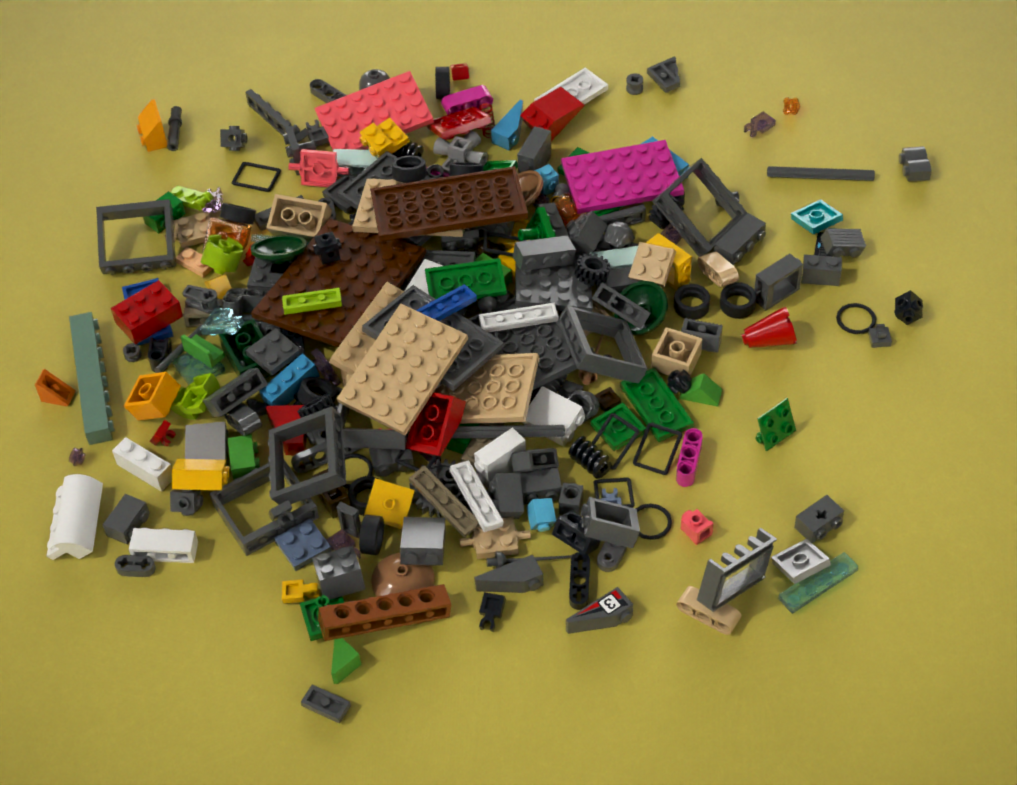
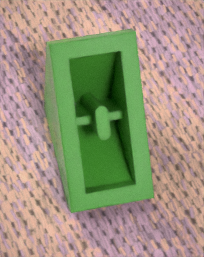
M703 373L692 378L690 381L692 385L687 392L680 393L679 399L718 407L722 388Z
M343 638L334 639L331 670L333 683L339 684L361 665L359 653Z

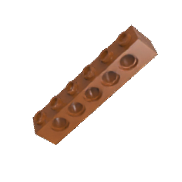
M444 584L432 585L426 588L411 589L399 593H390L378 597H369L367 599L319 607L318 622L324 641L448 618L451 612V601Z

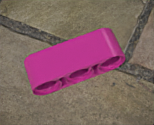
M484 85L447 95L441 100V105L447 115L472 106L479 109L483 103L491 105L493 103V97Z
M696 428L688 429L685 432L679 455L676 481L682 487L691 486L696 476L703 439L702 432Z

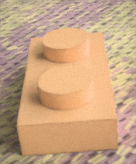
M186 247L175 257L176 263L203 278L213 270V268L200 262L202 254L189 247Z

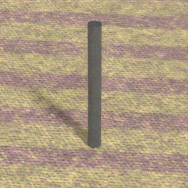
M201 324L188 337L191 339L196 334L200 336L206 330V326ZM182 343L154 369L156 373L163 372L184 352Z

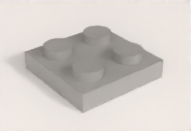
M808 539L771 557L772 564L794 584L831 565L830 559Z

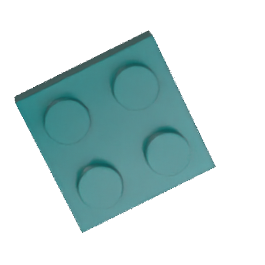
M820 199L792 212L791 219L810 233L815 234L843 221V214Z

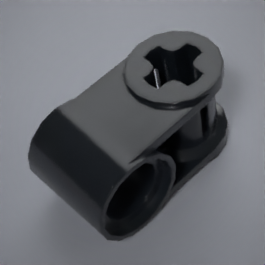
M170 337L166 339L150 338L148 359L153 372L172 352V340Z

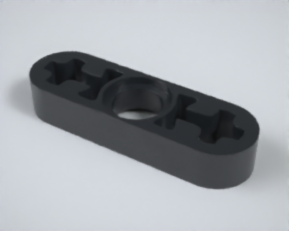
M579 552L572 555L570 569L569 603L576 610L585 608L589 601L590 557L588 554L584 556ZM579 560L583 561L582 570H578ZM583 577L586 581L583 584H576L574 579ZM577 591L581 592V601L579 602L576 600Z

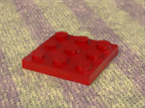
M472 106L436 118L434 123L427 125V128L440 138L450 140L454 138V135L468 134L471 132L470 130L475 128L483 129L492 122L489 115Z

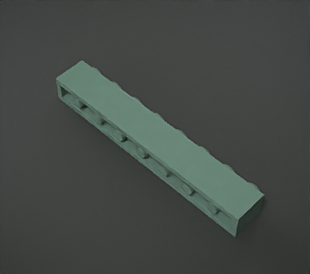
M92 312L69 316L84 431L89 445L113 440L112 432H115L113 420L109 418L113 414L111 406L107 404V402H110V395L108 390H105V387H108L106 375L103 376L106 368L104 361H101V358H104L102 347H99V344H102L100 333H97V330L100 329L98 319H94Z

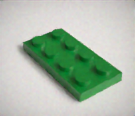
M500 258L425 269L428 294L435 299L464 284L477 295V299L507 294Z
M655 368L647 370L639 384L625 380L620 382V388L646 425L654 423L681 433L693 428L694 422ZM654 427L650 428L658 442L676 435Z

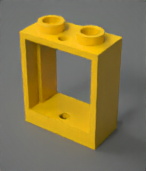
M657 233L646 243L675 249L676 254L672 264L675 268L671 267L666 283L677 291L679 287L689 284L691 280L692 256L660 233Z

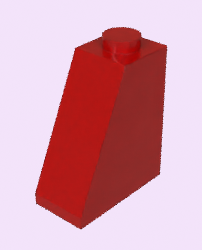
M304 405L267 406L268 419L272 428L300 419L301 417L297 411ZM307 433L284 441L283 451L285 455L294 456L306 450Z

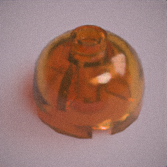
M569 192L560 195L553 202L556 204L564 226L571 220L575 221L580 216V214H577L574 203L571 202L572 197Z

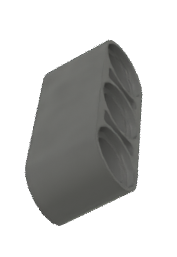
M243 402L224 414L229 425L243 436L262 428L261 420L256 412Z

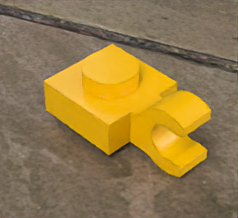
M303 579L282 581L283 604L304 602V596L309 598L320 596L318 583L305 584Z

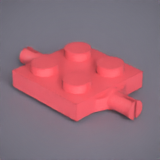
M302 149L300 151V163H289L288 165L289 170L299 171L301 185L329 187L337 181L338 174L349 175V168L338 166L337 152Z

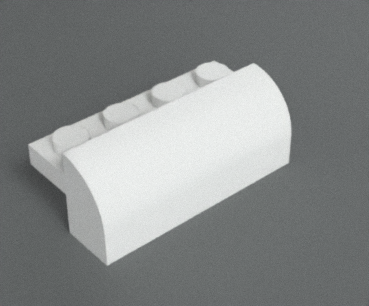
M82 474L64 477L63 486H60L56 491V503L53 509L54 515L50 526L51 533L47 543L46 557L54 560L64 553H68L81 559L93 552L103 483Z

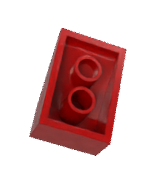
M560 86L532 102L520 117L531 130L534 126L550 130L552 141L585 105Z
M433 392L411 426L406 449L441 456L462 420L466 401L454 396Z

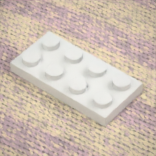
M584 68L535 98L534 101L561 86L585 105L607 91L608 84L587 68Z

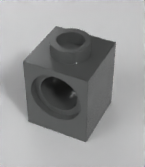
M563 483L559 499V514L563 515L572 510L580 515L583 502V485Z

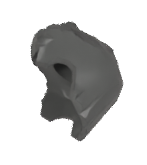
M618 221L608 225L603 237L606 243L619 248L626 244L627 247H630L635 239L630 227Z
M578 389L568 397V400L583 407L585 413L584 422L598 413L600 404L593 393Z

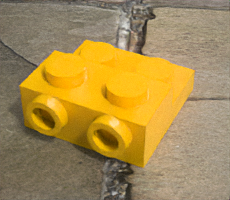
M390 117L377 126L373 122L359 132L361 136L359 138L360 142L364 147H369L368 149L373 157L377 156L378 158L386 151L393 154L410 142L408 136Z

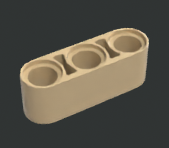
M715 251L698 257L700 270L720 288L739 281L737 269L718 252Z
M688 586L676 603L678 609L723 634H731L742 617L741 613L727 603L712 612L697 601L700 589Z

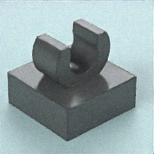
M296 124L292 126L297 142H300L310 134L306 128L300 131Z
M876 324V328H869L868 335L872 348L891 347L892 340L889 328L885 327V324Z
M289 500L269 511L271 520L277 519L280 527L284 526L282 517H288L290 522L294 519L292 513H290L292 506Z

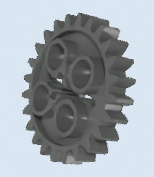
M437 459L436 464H433L429 470L467 507L468 503L450 473V466L456 464V461L453 460L451 464H448L447 459L444 460V463ZM410 483V489L415 490L412 503L416 504V509L422 508V514L429 511L430 517L436 513L438 518H441V513Z

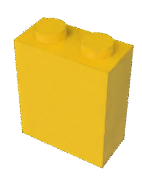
M177 459L172 468V489L222 490L230 477V466H226V460Z

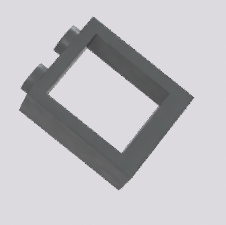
M788 254L756 274L754 287L756 303L765 311L800 289L803 268L801 261L792 254Z
M589 497L587 504H583L581 508V516H583L582 527L584 528L585 537L633 548L640 533L637 509Z

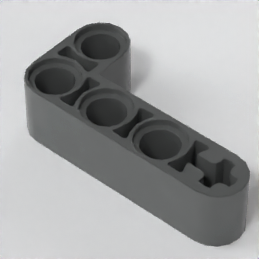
M229 289L222 299L224 319L235 320L242 313H251L269 290Z

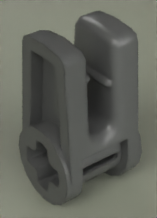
M187 285L182 294L187 298L185 301L187 306L207 314H214L220 310V303L217 300V292L215 290Z

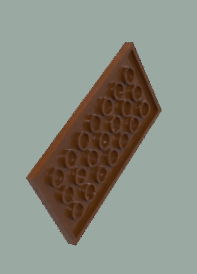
M515 166L370 188L379 241L528 219V211Z

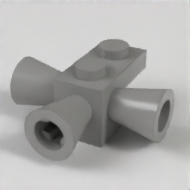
M474 131L466 134L464 138L456 136L451 143L440 137L434 143V154L449 156L442 164L445 173H449L450 163H480L484 167L488 160L487 152L472 151L473 148L481 143L480 136Z

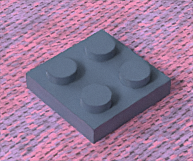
M311 518L274 538L275 543L295 571L313 562L312 557L332 551L331 546Z

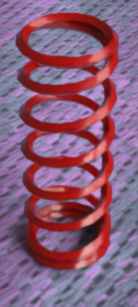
M483 103L480 105L479 110L490 115V117L492 116L491 121L493 120L490 125H487L490 127L482 129L483 136L491 138L485 136V134H491L485 131L492 130L495 127L493 107L489 103ZM484 107H490V108H491L490 110H484V111H482V109H483Z

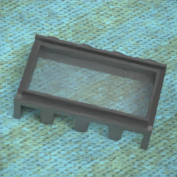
M759 528L756 537L750 536L748 538L747 544L753 548L752 551L737 544L734 553L741 558L737 560L729 553L722 554L721 561L727 567L723 568L712 559H709L697 601L714 612L765 579L766 576L764 575L774 547L773 542L777 538Z

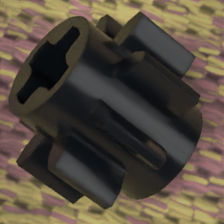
M684 369L681 372L674 370L667 379L669 382L667 385L674 394L678 391L683 394L692 385L690 382L692 378Z

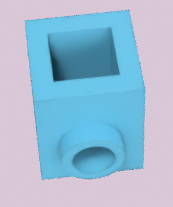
M550 164L534 170L543 178L541 191L543 197L553 193L556 185L559 184L558 173Z
M552 498L532 499L526 507L530 529L538 530L539 532L550 530L556 522Z

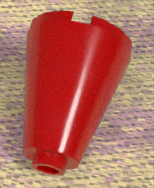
M782 307L745 328L744 334H741L744 345L748 344L749 348L797 344L793 324L790 318H788L790 315L787 308Z

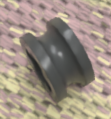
M130 343L123 348L124 357L128 362H136L142 356L138 344Z

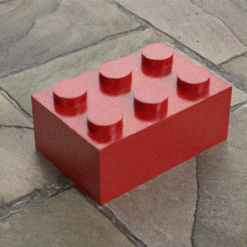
M159 280L111 307L115 323L135 345L183 317L180 302Z

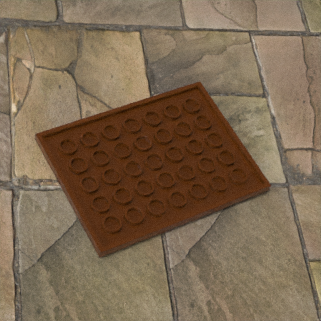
M329 218L315 236L333 232L335 238H339L342 249H339L341 260L322 265L319 256L315 255L313 245L316 243L315 238H313L303 253L294 260L251 312L252 318L339 347L385 283L389 282L400 289L426 255V248L398 239L379 241L378 233L353 232V225ZM340 288L341 307L284 315L282 296Z

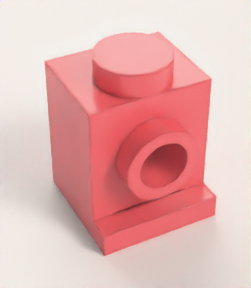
M698 509L693 512L688 510L682 515L681 530L697 545L713 534L714 523L711 520L709 521Z

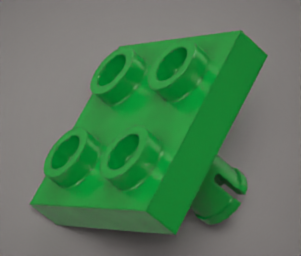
M538 207L526 229H519L518 231L520 241L556 237L545 207Z
M322 595V597L319 596L316 599L300 603L310 641L323 638L318 622L319 607L344 603L342 596L329 600L327 596Z

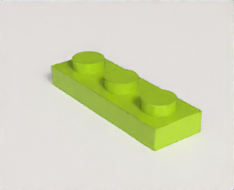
M340 288L282 296L284 315L342 306Z

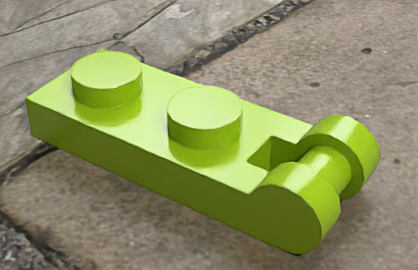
M178 185L170 192L183 201L185 207L199 211L205 207L206 203L213 200L212 194L208 191L203 193Z

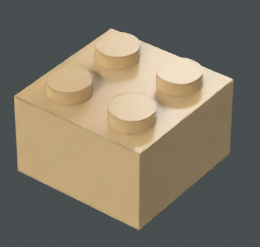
M666 327L652 354L651 369L655 368L657 372L670 375L674 370L681 372L684 369L691 376L701 355L702 338Z

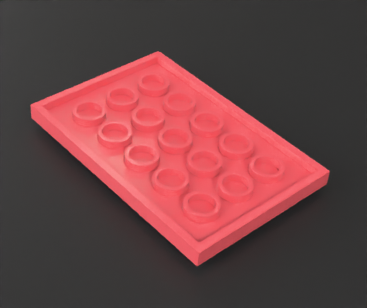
M410 71L314 108L322 127H324L329 137L328 141L332 150L368 149V146L364 147L360 142L359 138L361 136L359 132L373 122L377 126L389 117L405 134L434 123V119Z

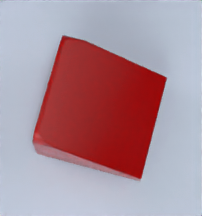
M467 63L450 66L454 81L469 79Z

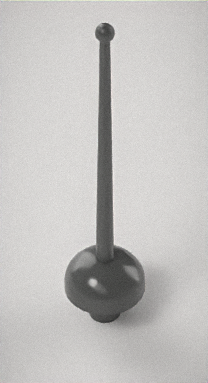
M491 296L483 297L478 301V308L484 313H491L497 306L496 299ZM495 331V337L499 339L498 333Z
M495 551V558H487L486 563L487 567L496 566V568H499L522 558L506 559L502 552ZM572 555L534 558L536 561L571 558Z

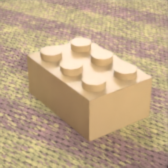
M275 194L266 229L275 236L294 235L310 242L329 220L332 209L324 202Z

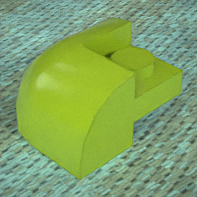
M213 373L196 376L193 378L194 382L186 388L182 386L170 409L183 418L196 420L200 413H204L208 409L202 400L220 389L219 382Z

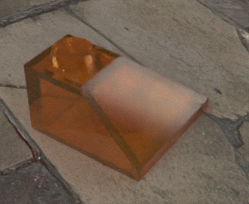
M210 217L203 251L210 235H222L221 239L225 240L230 237L242 244V250H244L248 244L252 226Z

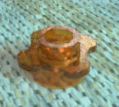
M784 98L783 113L785 115L789 113L796 115L800 109L798 98Z

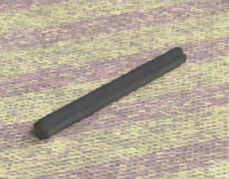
M769 166L767 168V176L873 181L875 171Z
M458 426L451 439L498 438L512 427L522 437L565 436V426Z

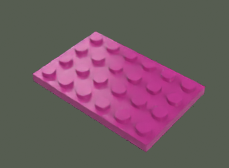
M666 140L561 158V164L577 214L653 201L679 177ZM682 183L669 194L673 197L684 195Z

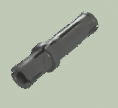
M179 106L171 108V117L168 120L170 127L167 149L170 151H176L179 147L180 127L182 126V109Z

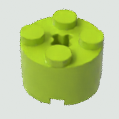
M210 235L200 262L213 268L217 274L223 275L225 272H236L243 253L242 244L230 237L225 240L221 239L222 235Z

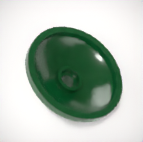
M278 235L256 241L251 245L250 250L251 254L257 259L281 265L303 253L307 243L304 238L299 236Z
M639 281L629 285L621 292V295L651 313L641 330L627 321L633 335L648 334L662 323L668 310V299L666 293L659 285L651 281ZM614 313L615 318L624 320L623 318Z

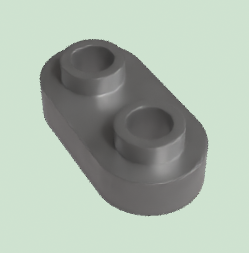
M605 542L597 557L599 569L604 572L614 571L618 567L627 547Z

